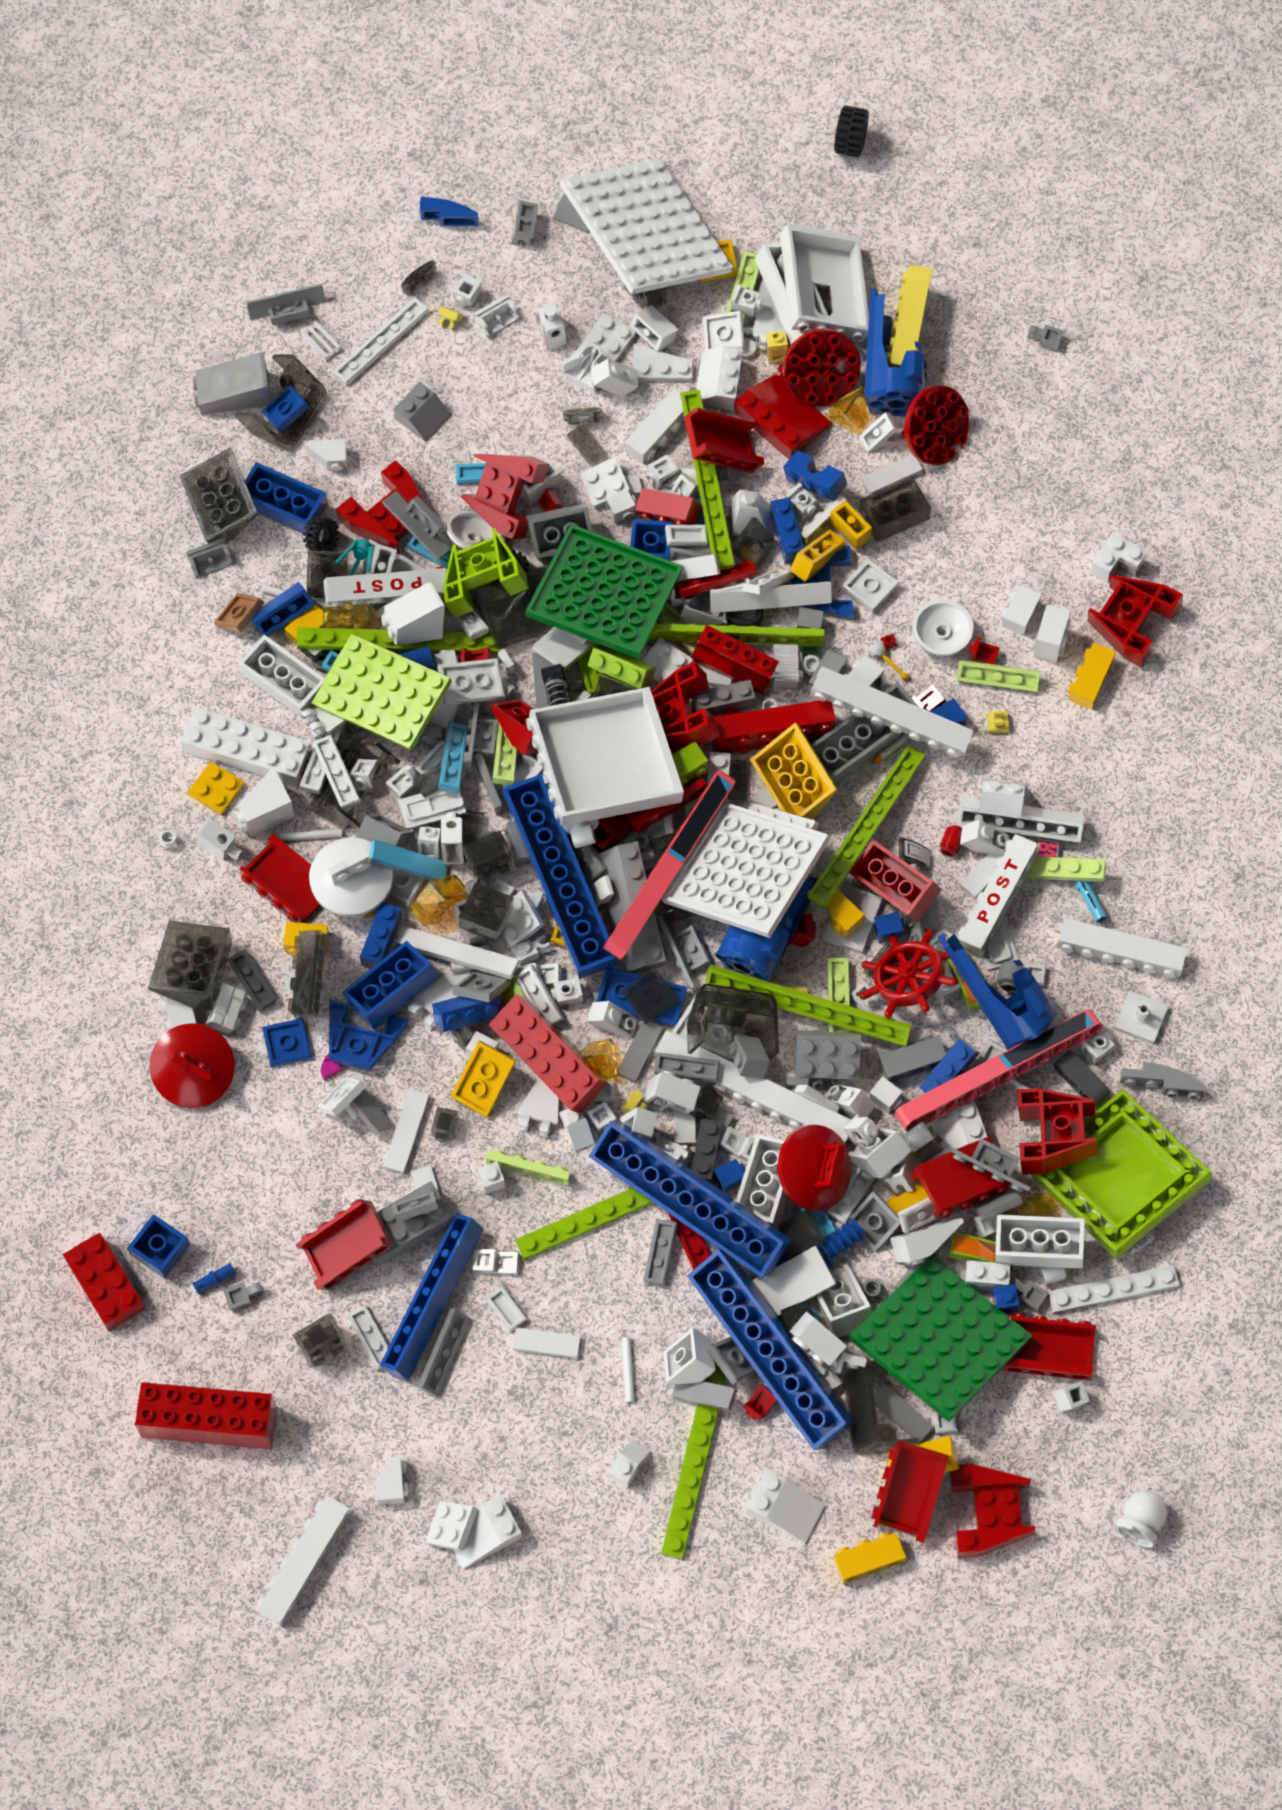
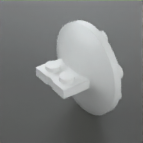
M354 837L339 839L325 846L313 860L309 874L311 890L318 903L329 912L346 917L361 916L375 910L389 895L393 884L392 867L369 860L371 841Z

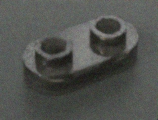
M599 407L576 408L563 411V420L570 425L578 424L579 421L596 423L603 417L602 408Z

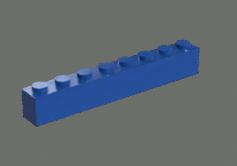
M455 1213L380 1363V1366L391 1376L409 1382L484 1231L472 1217Z

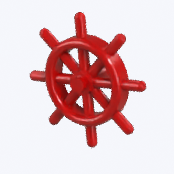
M928 929L921 942L910 941L900 944L897 937L891 935L889 942L892 948L879 959L878 963L863 961L861 964L862 968L874 971L875 986L861 992L859 995L860 999L866 1000L879 993L889 1003L884 1012L886 1018L892 1017L897 1006L919 1004L923 1012H929L930 1007L927 999L936 993L941 984L948 986L957 985V979L945 976L943 961L950 958L947 952L944 951L939 954L933 946L929 945L934 935L933 930ZM914 955L911 961L907 960V956ZM923 956L930 958L919 964ZM897 961H899V967L893 966ZM934 966L932 974L923 972ZM887 973L895 975L885 980ZM899 983L895 992L888 989ZM906 988H910V992H905Z

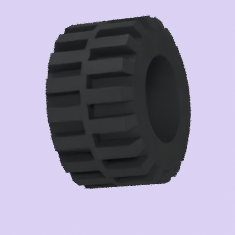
M843 106L835 134L834 150L836 154L859 157L861 155L868 128V109Z

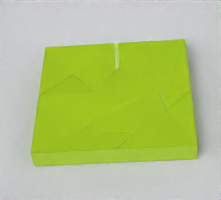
M1124 1089L1095 1112L1096 1116H1090L1084 1121L1085 1139L1096 1138L1098 1155L1044 1174L1030 1175L1073 1218H1084V1228L1116 1259L1212 1180V1172Z

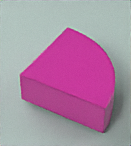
M329 1053L325 1056L321 1065L323 1080L342 1071L339 1063L329 1061Z

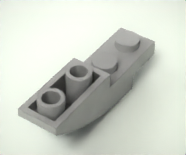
M1143 1062L1141 1070L1122 1068L1120 1073V1083H1125L1126 1086L1130 1087L1137 1086V1084L1146 1085L1148 1088L1162 1086V1094H1166L1170 1098L1188 1096L1189 1099L1198 1100L1201 1097L1204 1098L1207 1087L1192 1076L1180 1070L1156 1063Z

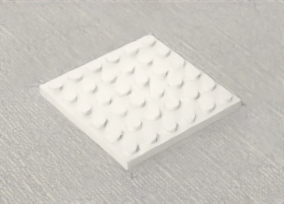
M723 802L666 890L662 900L665 904L770 938L830 841L829 835Z

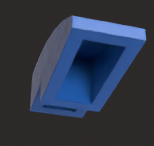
M420 197L421 220H440V226H479L478 212L469 207L446 199Z

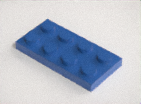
M611 967L605 970L596 1002L610 1001L636 1018L675 1027L680 1018L688 987Z

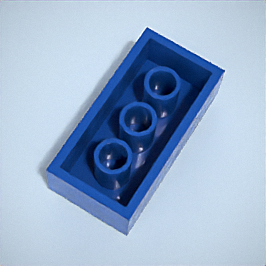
M255 462L237 493L239 505L302 533L306 532L304 526H308L307 521H312V517L322 516L328 505L326 492Z
M406 940L342 993L348 1006L374 1030L438 977L432 964Z

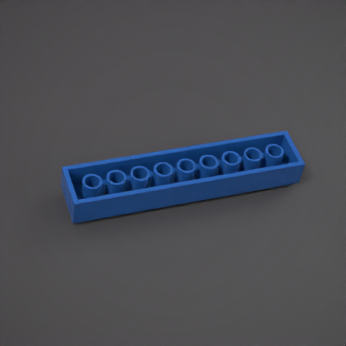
M539 774L502 788L510 814L579 980L618 965V958L603 948L609 939V935L564 827L561 826L559 819L555 818V806L553 801L549 799L548 789L542 775Z
M619 1119L609 1122L588 1156L761 1278L771 1274L791 1242L789 1237L642 1135L633 1133L632 1128Z
M718 1249L687 1275L813 1450L825 1448L855 1423L799 1345L792 1340L793 1337L734 1258Z

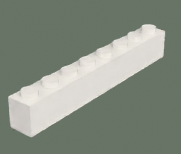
M823 666L818 671L810 694H813L817 700L832 702L836 708L851 710L855 716L870 718L874 724L889 726L893 732H903L909 735L910 739L915 741L922 740L928 743L929 747L934 749L941 748L953 757H961L966 752L974 731Z

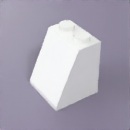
M431 582L426 583L385 605L384 615L381 616L382 625L387 628L389 638L393 639L396 646L442 639L445 605Z
M275 768L270 769L238 804L239 813H237V817L240 821V827L243 833L248 832L250 838L295 818L292 802Z

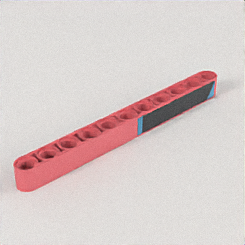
M720 769L717 770L603 947L605 950L620 960L624 957L735 784V779Z
M1086 1009L1045 1030L1038 1037L1022 1042L905 1103L896 1110L895 1117L906 1132H913L1095 1037L1103 1030L1104 1026L1092 1010Z

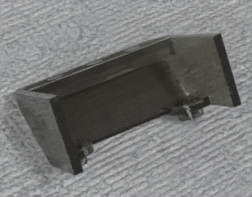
M274 354L272 358L284 369L280 376V386L285 391L291 385L310 407L281 433L269 420L267 422L256 413H235L234 416L255 437L280 449L291 450L296 446L325 401L327 392L317 378L293 354Z
M377 741L351 743L340 754L349 776L358 759L378 761L379 767L372 779L383 777L388 770V765L400 763L397 757ZM326 777L321 793L315 794L309 804V810L344 829L360 828L361 826L357 821V813L353 810L354 807L343 810L340 807ZM356 790L359 798H361L364 791Z
M704 984L698 989L687 1021L688 1054H692L705 1042L708 1022L745 1028V1036L760 1039L770 1061L779 1053L778 1009L774 996L768 993L714 984Z
M874 1360L867 1362L865 1367L859 1366L858 1369L852 1368L848 1370L843 1380L847 1412L855 1422L849 1427L850 1443L853 1452L857 1455L888 1453L891 1446L896 1447L898 1441L893 1426L877 1424L872 1382H881L886 1379L888 1371ZM919 1438L900 1439V1441L910 1444H919Z

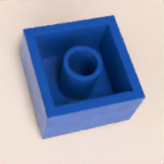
M153 1214L127 1249L132 1257L165 1279L191 1244L188 1237Z

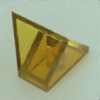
M863 386L838 399L825 415L830 421L858 436L869 422Z
M611 1038L592 1042L579 1051L606 1081L617 1079L613 1041Z

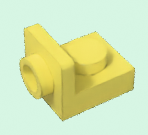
M786 332L766 333L768 363L783 362L788 350Z

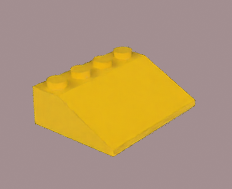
M797 723L790 726L750 759L773 799L783 812L812 820L838 790Z

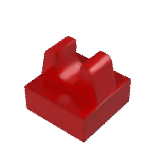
M553 488L546 489L538 500L544 512L561 509L565 505V502H561L559 499L560 493L555 492Z

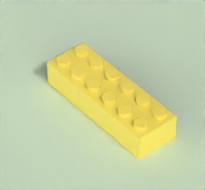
M909 265L908 272L903 273L889 352L887 354L889 368L900 367L906 351H917L918 349L915 347V341L919 342L932 268Z

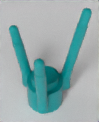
M365 539L353 540L352 545L336 560V563H340L353 550L356 561L350 576L355 574L360 561L367 558L366 571L370 572L374 547Z

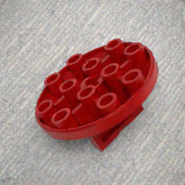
M815 329L798 337L787 350L782 367L783 378L788 390L800 402L810 406H828L844 399L853 390L860 375L861 361L857 348L846 335L833 329Z
M933 385L919 392L907 410L904 430L901 433L903 438L906 439L907 446L912 455L920 462L929 465H942L954 459L956 450L951 447L954 444L961 445V450L967 442L969 408L966 406L962 396L948 386Z
M187 1023L168 1030L159 1038L152 1050L149 1068L155 1088L166 1100L180 1107L199 1108L215 1102L227 1091L234 1076L235 1060L229 1043L218 1031L203 1024Z
M822 1125L799 1127L785 1139L779 1152L777 1172L781 1186L787 1197L795 1205L805 1210L821 1211L833 1207L843 1198L850 1184L852 1169L848 1149L840 1136L830 1128Z

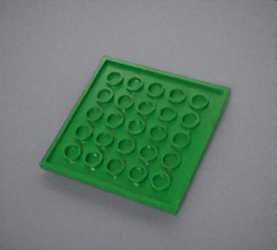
M570 524L526 609L525 616L639 659L682 572L683 566Z
M931 1255L849 1335L848 1339L950 1422L1031 1340L1032 1335L1014 1320H1010L1009 1316L998 1310L993 1303L972 1286L965 1284L961 1277L935 1256Z

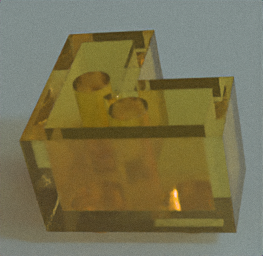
M457 875L430 880L410 905L409 909L423 926L436 925L442 920V915L449 909H452V904L467 899L468 895L465 885Z

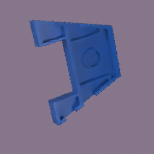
M845 546L842 550H838L818 573L806 582L794 574V578L791 579V585L831 582L830 566H851L850 546ZM832 600V603L802 605V607L824 611L827 614L853 620V600Z
M330 999L329 1061L370 1071L408 1026L407 1019L392 1015L389 1017L383 1033L343 1023L348 1011V1004Z

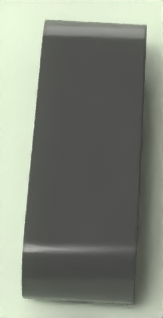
M1068 1050L1053 1063L1054 1069L1081 1097L1094 1099L1095 1107L1111 1094L1109 1088L1071 1050Z

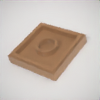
M237 593L214 621V624L218 628L241 633L263 606L264 601L258 597Z

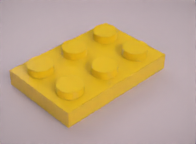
M478 1041L450 1097L488 1117L517 1061L483 1041Z

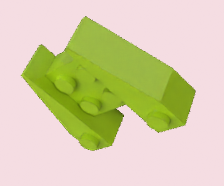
M495 528L492 529L493 537L462 550L456 544L452 546L443 593L445 604L455 618L474 611L471 589L500 578L501 584L510 596L529 589L525 571Z

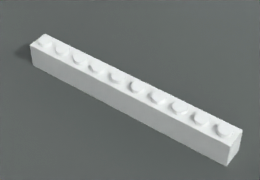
M665 1031L654 1051L655 1059L657 1052L719 1060L720 1066L717 1083L695 1081L702 1085L708 1084L713 1086V1089L720 1094L727 1093L731 1095L732 1099L738 1103H748L753 1110L760 1113L764 1111L770 1114V1117L775 1121L781 1122L783 1120L789 1123V1126L794 1130L806 1125H822L837 1133L845 1145H847L850 1139L843 1129L851 1121L850 1119L766 1078L740 1076L733 1062L673 1033Z

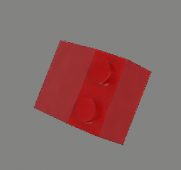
M521 699L491 704L490 708L511 745L519 750L522 755L529 756L538 753V749L534 748L532 744V730H528L526 723L530 710L533 708Z

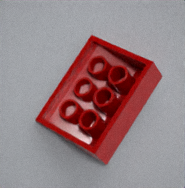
M776 374L749 388L734 401V413L741 419L754 422L755 427L753 429L788 460L797 450L802 452L832 425V422L816 408L797 400L788 390L785 382L777 377Z

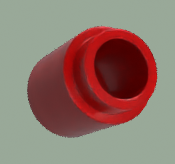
M952 825L951 827H946L939 845L941 847L939 851L942 854L955 857L956 853H959L962 846L960 844L962 834L960 826Z

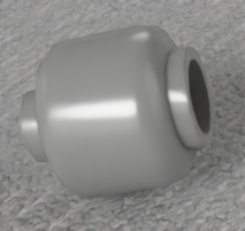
M1015 960L1002 963L999 969L997 982L1001 989L1007 992H1016L1012 974L1025 968L1023 965L1017 966L1013 962Z

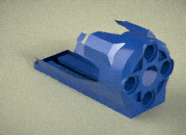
M871 289L864 396L870 414L887 412L893 416L904 417L916 395L927 388L928 370L926 373L924 370L927 368L926 360L924 361V356L921 352L915 350L906 351L901 366L889 368L885 351L889 352L886 345L889 346L891 316L884 315L885 293L878 295L877 289ZM915 341V347L922 350L921 343ZM891 402H894V408L889 406Z
M808 875L810 878H806L770 938L730 925L724 940L715 954L724 964V968L769 982L791 941L793 933L811 902L808 899L807 893L809 889L814 887L817 879Z
M943 934L937 936L1007 1050L1022 1042L1038 1037L1052 1023L1058 1011L1028 968L1020 969L1012 974L1016 994L1006 999L983 980L955 934L947 940ZM1020 960L1013 961L1017 966L1024 965Z

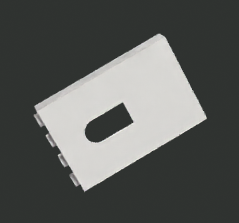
M787 223L780 234L791 329L801 332L822 328L833 329L843 333L852 341L863 342L868 335L869 314L859 237ZM813 284L830 287L833 311L830 316H824L817 311Z

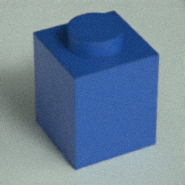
M899 912L874 917L873 926L878 943L889 941L891 935H895L897 939L903 938L906 924L904 918H900Z
M734 1159L713 1169L714 1178L721 1191L726 1193L741 1186L746 1168L743 1163L739 1164L737 1159Z
M1015 1284L995 1287L992 1292V1298L997 1309L1005 1314L1018 1312L1019 1300Z

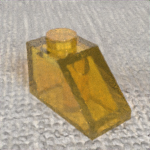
M344 603L342 607L330 606L323 608V628L357 629L370 625L369 605L352 606V603Z
M1048 1192L1031 1195L1022 1200V1205L1013 1208L1012 1213L1015 1216L1048 1217L1060 1211V1208Z

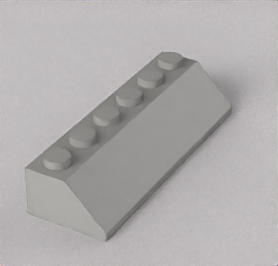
M898 682L884 692L919 707ZM853 714L811 744V747L834 784H836L905 733L893 732L889 726L884 724L877 725L871 722L870 718L865 716L858 717Z
M638 841L617 845L599 853V856L608 868L601 877L609 876L614 892L608 903L614 930L647 880ZM654 910L621 959L623 971L634 973L665 966L666 959Z

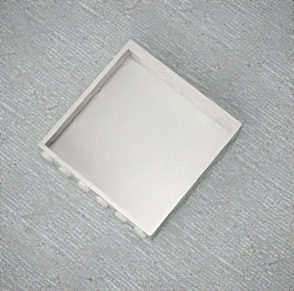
M650 687L530 710L529 718L526 719L527 728L529 731L532 730V744L534 748L538 749L539 766H543V779L545 784L548 783L549 799L554 801V815L556 819H559L561 826L682 802L684 791Z

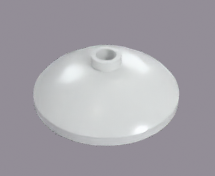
M474 511L456 512L449 517L446 524L448 536L461 549L493 537V528ZM498 533V534L501 536V538L503 539V541H504V540H505V536L502 535V534H500V533Z
M934 600L923 605L917 611L913 620L912 631L916 642L925 651L937 656H950L962 651L971 641L973 621L969 612L962 605L951 600ZM939 632H944L945 635L941 636Z

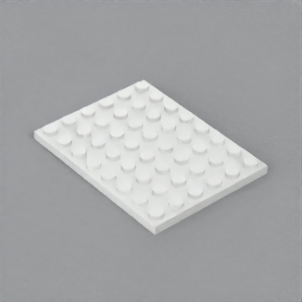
M661 159L561 179V188L631 295L732 272L733 266Z

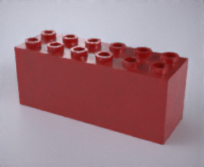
M141 1382L135 1427L141 1438L272 1449L277 1405L273 1395L269 1393Z

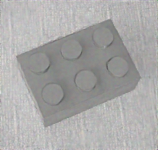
M585 503L526 516L536 559L555 555L570 524L593 532L588 507Z
M797 1030L795 1077L859 1080L861 1033Z

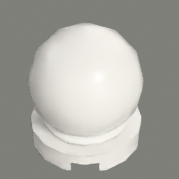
M1139 1491L1132 1494L1125 1502L1123 1509L1124 1518L1116 1520L1114 1530L1125 1539L1128 1535L1137 1539L1136 1544L1139 1546L1152 1548L1157 1541V1536L1154 1532L1163 1527L1168 1512L1161 1496L1151 1491Z

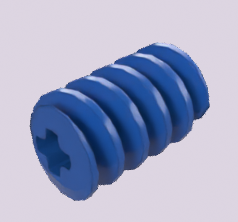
M850 1219L848 1221L849 1225L846 1223L842 1224V1230L839 1228L835 1229V1235L829 1233L827 1235L828 1239L822 1238L820 1240L821 1244H819V1247L832 1264L835 1263L833 1256L841 1259L840 1251L849 1254L848 1246L856 1249L854 1242L856 1241L862 1245L861 1237L867 1238L856 1220Z

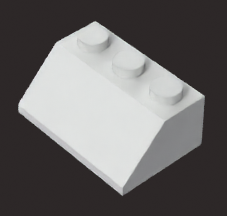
M723 345L702 353L696 390H700L703 406L721 407L724 410L733 411L742 359V348Z

